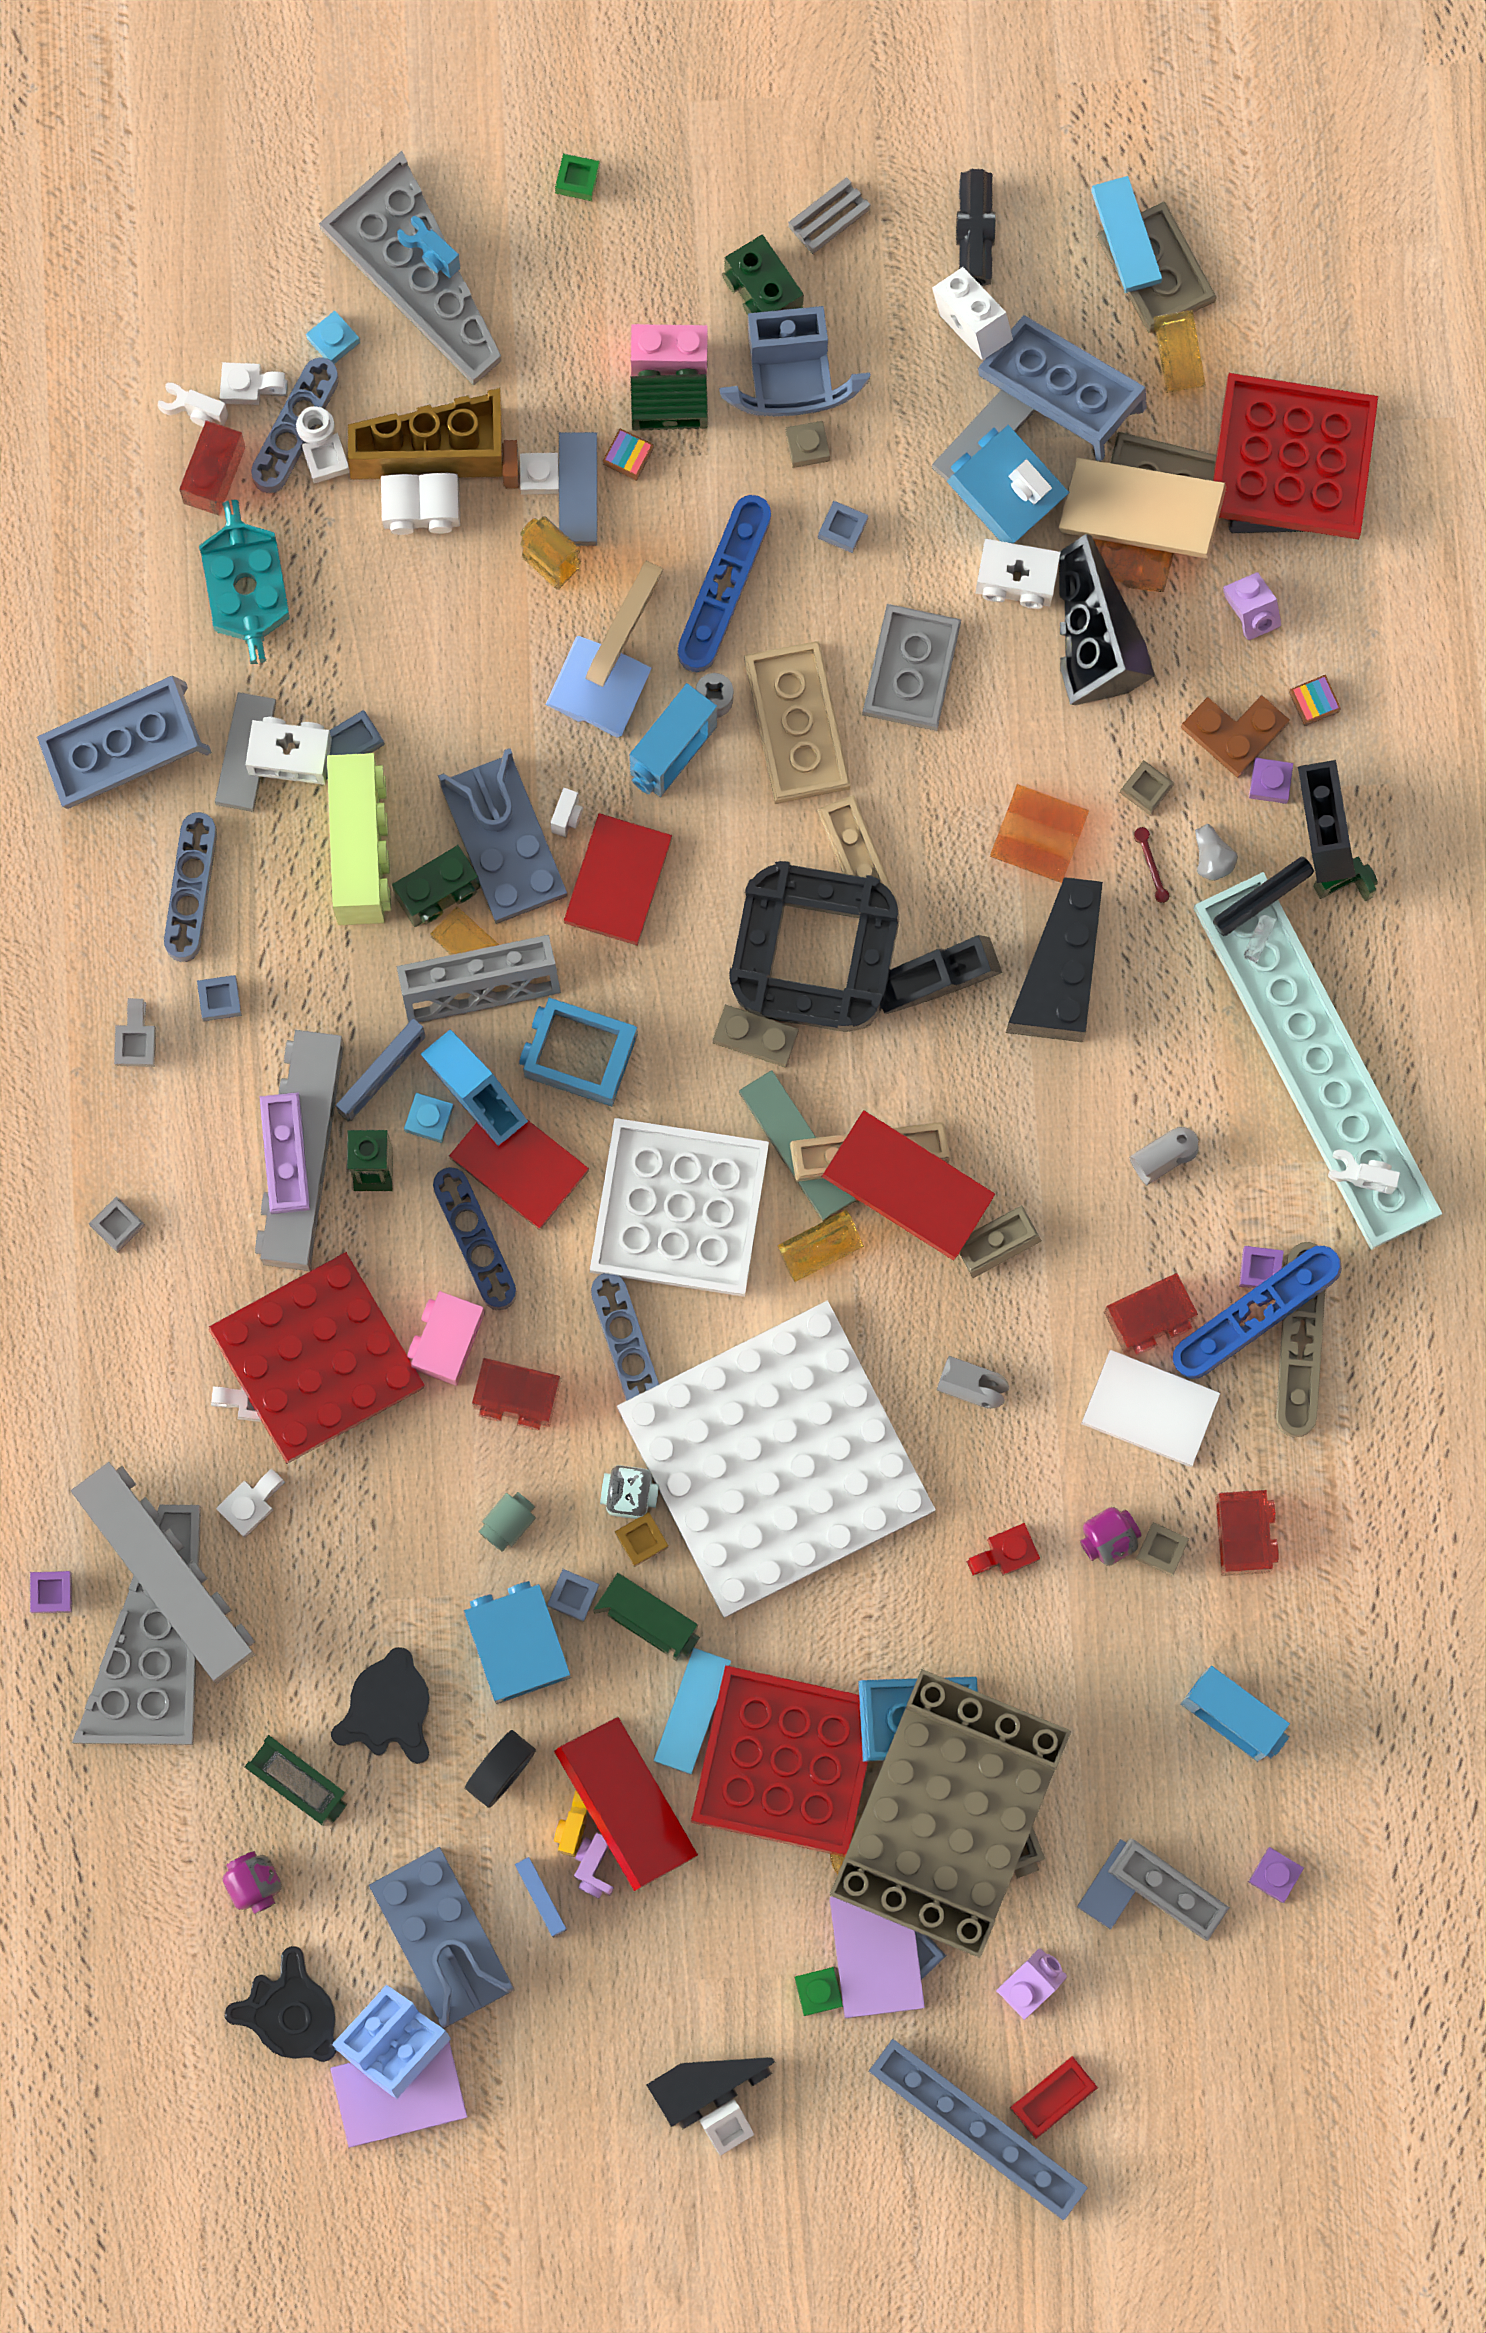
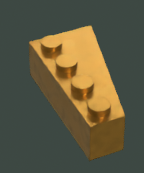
M501 388L487 390L486 395L469 398V395L454 398L453 403L432 407L430 404L417 407V411L399 416L397 413L348 424L350 479H381L382 476L424 475L432 473L457 474L458 478L503 477Z

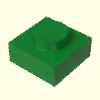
M563 153L555 185V194L592 201L600 169V161Z
M834 1967L794 1977L803 2016L843 2007Z

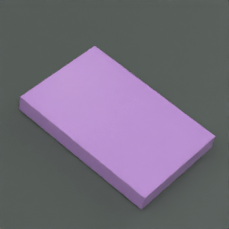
M829 1897L845 2018L925 2008L915 1931L835 1897Z
M450 2041L397 2099L377 2085L352 2063L330 2068L349 2148L468 2118Z

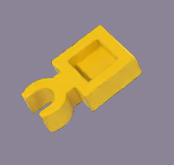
M576 1789L567 1819L559 1820L554 1837V1842L559 1843L558 1851L571 1857H576L588 1820V1810Z

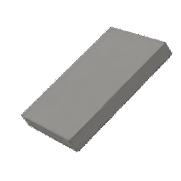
M887 604L862 715L937 731L961 619Z

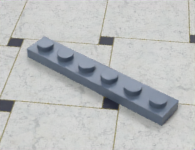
M892 2039L868 2072L1063 2221L1088 2189L1078 2179L896 2040Z

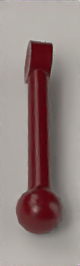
M1139 827L1135 831L1134 839L1142 846L1156 888L1155 899L1159 903H1165L1169 900L1170 894L1168 890L1163 888L1148 843L1150 832L1145 827Z

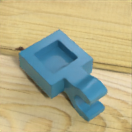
M413 216L411 223L418 232L413 236H408L399 229L397 235L400 243L407 248H421L424 254L422 258L425 263L436 273L441 270L451 278L460 269L459 254L432 229L429 231L422 219Z

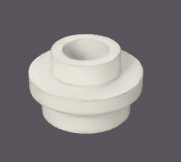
M312 406L302 411L297 419L296 429L303 441L310 444H320L332 436L335 424L332 415L321 407ZM318 424L322 426L319 429L310 430L313 425Z

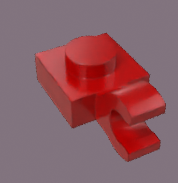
M1022 1523L989 1537L987 1542L991 1550L970 1557L966 1562L972 1576L997 1565L1002 1576L1039 1561L1040 1557L1025 1523Z

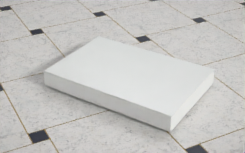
M1110 1350L1081 1424L1192 1467L1220 1393Z

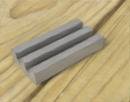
M846 177L789 221L788 227L811 254H814L868 212L871 204L866 199L863 200L861 193L857 188L854 189L851 186V181ZM844 193L847 194V196L841 199L838 203L832 206L829 210L823 213L811 224H809L803 230L801 229V227L804 224H806L809 220L815 217L827 206H829L831 203L837 200L840 196H842ZM855 203L856 207L818 237L814 240L809 238L810 235L828 223L850 204Z

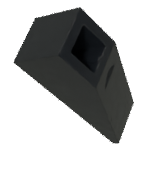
M773 2057L680 2063L646 2085L670 2126L672 2127L679 2123L683 2130L703 2117L700 2109L714 2102L718 2108L738 2096L734 2088L746 2080L749 2081L751 2086H754L772 2075L769 2066L774 2064L775 2061Z

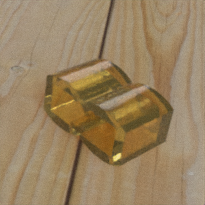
M542 516L539 520L533 518L525 525L520 533L522 536L520 545L524 549L522 558L556 590L560 589L580 567L581 560L578 558L580 547L546 516Z

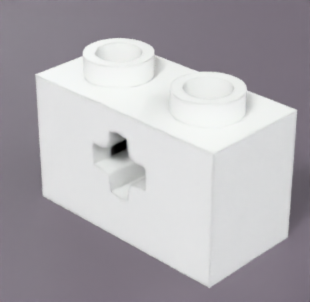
M963 267L932 287L939 315L982 361L1013 340L1006 311Z
M985 539L975 594H981L984 599L992 602H1004L1005 599L1020 601L1022 606L1031 609H1040L1043 606L1050 607L1060 552ZM1014 571L1021 572L1020 581L1013 580Z
M264 717L262 721L252 720L245 764L248 774L325 785L328 769L327 755H330L332 742L330 732L325 730L323 725L313 722H302L301 726L286 725L284 720L275 717ZM289 743H294L296 748L291 750L290 755H285L283 749H287Z

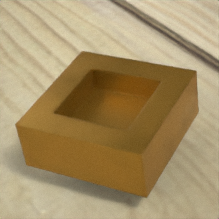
M650 1512L615 1531L618 1540L634 1567L669 1548Z

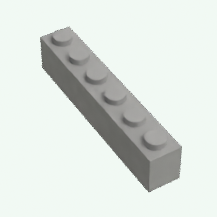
M295 1030L294 1041L287 1040L284 1063L290 1064L288 1079L281 1078L279 1094L299 1092L310 1210L271 1214L268 1192H264L261 1215L267 1216L265 1231L258 1230L255 1254H261L260 1259L265 1266L310 1271L344 1049V1041L340 1035Z
M110 1462L106 1463L70 1490L211 1679L216 1684L220 1683L255 1656L250 1648L255 1643L254 1639L241 1623L236 1627L232 1625L226 1617V1614L232 1610L220 1594L216 1592L211 1596L204 1588L202 1583L208 1578L194 1560L186 1564L178 1553L184 1547L169 1528L164 1533L154 1521L160 1516L146 1497L141 1501L137 1499L131 1491V1488L137 1484L124 1467L121 1466L115 1470Z

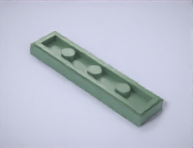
M771 1070L740 1089L739 1094L795 1178L790 1143L795 1140L816 1138V1136ZM824 1178L797 1182L823 1222L856 1202L854 1197Z

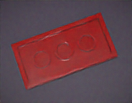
M865 1110L862 1111L821 1176L953 1261L960 1253L995 1196V1193Z
M619 1717L573 1739L554 1751L634 1891L698 1856Z

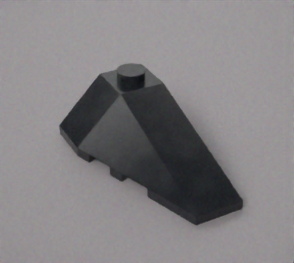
M1085 534L1059 551V596L1065 600V622H1060V635L1065 636V657H1060V666L1071 705H1079L1127 694L1155 677L1146 642L1092 536Z

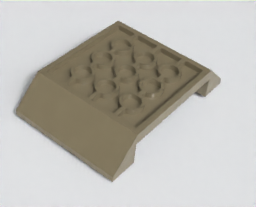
M921 1669L830 1896L981 1958L996 1921L995 1918L1051 1778L1067 1744L1071 1730Z

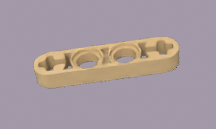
M647 560L645 561L598 649L585 679L601 687L605 685L657 586L663 568Z

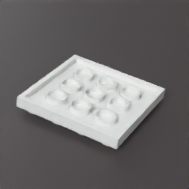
M615 1118L590 1273H605L617 1275L621 1278L745 1297L769 1142Z

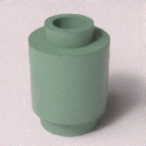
M519 1492L513 1497L505 1493L482 1520L484 1525L478 1532L503 1552L508 1545L512 1547L534 1522L536 1517L531 1512L535 1506Z

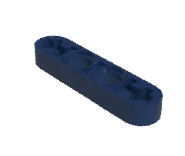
M444 1168L434 1178L433 1188L435 1196L483 1301L493 1310L507 1309L516 1299L517 1291L514 1280L467 1177L457 1168ZM451 1177L454 1182L460 1180L462 1184L457 1186L460 1199L463 1201L466 1197H469L471 1202L460 1203L449 1211L447 1206L455 1204L449 1191L441 1192L440 1190L445 1186L444 1179ZM471 1211L476 1214L478 1224L475 1229L468 1232L458 1229L455 1222L461 1212ZM480 1246H487L494 1252V1260L485 1267L477 1266L471 1259L473 1251ZM498 1267H501L503 1272L495 1273L501 1287L508 1285L510 1288L505 1292L506 1299L499 1301L496 1296L490 1298L488 1294L493 1291L492 1284L488 1277L481 1281L479 1279L480 1275L491 1274Z

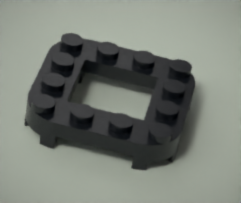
M789 861L775 862L774 865L758 872L753 879L749 880L745 889L746 897L732 968L729 971L730 984L739 1005L750 1013L768 1019L850 1032L869 1027L879 1015L884 1004L899 927V910L892 892L879 879L870 875H866L865 878L794 866ZM785 906L859 918L847 985L844 990L771 978Z

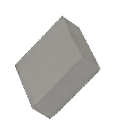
M117 1196L89 1223L90 1227L117 1253L145 1226Z

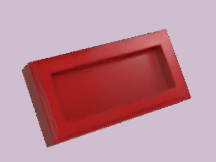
M1071 2056L1014 2103L1010 2109L1036 2140L1098 2087L1075 2058Z

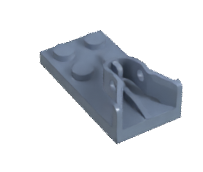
M1023 315L1011 329L1013 340L981 363L978 367L979 376L1091 443L1095 450V461H1102L1105 458L1104 444L1126 418L1132 414H1141L1146 410V388Z
M175 676L167 677L37 736L61 806L66 809L74 807L196 751L206 756L211 754L210 747L201 743L184 697L188 689L186 682Z
M511 748L504 750L503 757L455 776L449 777L444 773L438 775L441 790L472 867L479 877L481 889L495 924L568 897L514 763Z
M440 1847L369 1884L378 1905L443 2029L515 1990Z

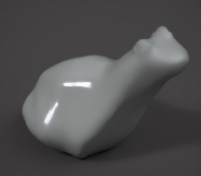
M1210 824L1197 828L1195 835L1199 848L1198 874L1212 881L1229 875L1237 863V853L1222 841Z

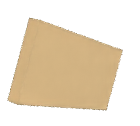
M1077 457L1068 490L1070 493L1066 498L1059 530L1061 533L1084 536L1088 534L1094 539L1208 559L1226 485L1222 482Z
M815 641L744 655L775 804L849 790L851 785L820 642Z

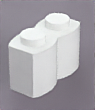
M398 474L381 477L382 523L384 529H391L393 534L407 535L413 533L414 529L423 527L429 528V531L432 533L443 534L451 532L453 527L460 526V486L457 474Z

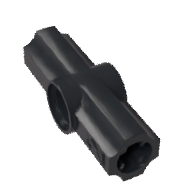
M970 169L969 171L961 172L959 179L960 211H957L956 245H959V269L963 267L981 286L991 285L992 246L995 243V212H992L993 173L986 172L984 169Z

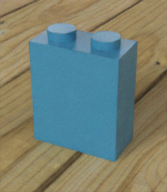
M1007 425L1000 432L994 427L977 443L982 448L973 457L967 452L950 467L954 474L946 482L999 541L1014 544L1070 492L1017 433ZM1026 459L1052 487L1034 505L1029 499L1024 501L1015 493L1011 486L1013 481L1008 477Z
M530 1581L508 1588L509 1595L495 1600L492 1594L470 1601L471 1608L464 1610L496 1704L571 1679L540 1585L531 1587Z

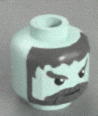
M617 1465L611 1470V1474L604 1473L600 1504L606 1505L607 1512L612 1516L637 1519L647 1513L648 1507L656 1508L659 1484L651 1483L652 1475L648 1469Z

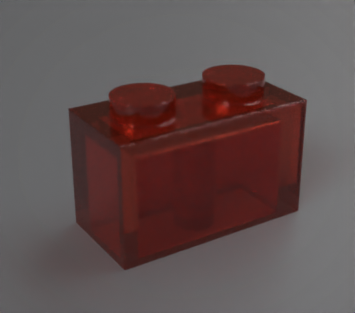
M207 420L205 421L179 488L184 504L218 516L220 515L223 508L222 503L226 500L246 448L242 432Z
M1178 1273L1109 1304L1104 1310V1314L1123 1353L1134 1350L1136 1355L1157 1346L1158 1344L1155 1339L1169 1333L1171 1338H1175L1188 1332L1193 1328L1191 1322L1195 1321L1198 1316Z
M483 1358L472 1406L473 1409L480 1410L478 1416L482 1418L502 1421V1417L506 1416L518 1419L517 1425L520 1427L540 1431L541 1425L547 1427L551 1425L561 1378L558 1375Z
M1267 1490L1218 1493L1215 1497L1221 1576L1269 1573L1273 1569V1563H1278L1279 1561L1277 1539H1271L1269 1525L1275 1523L1276 1519L1274 1500H1267Z

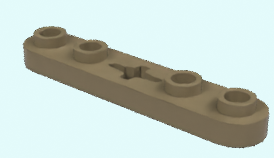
M1303 1242L1296 1245L1288 1254L1286 1265L1308 1249L1318 1245L1311 1242ZM1325 1290L1282 1320L1276 1422L1281 1432L1293 1438L1308 1434L1315 1426L1317 1419ZM1300 1320L1305 1322V1336L1312 1338V1343L1306 1344L1302 1360L1297 1359L1299 1353L1298 1344L1291 1341V1336H1296L1299 1332Z

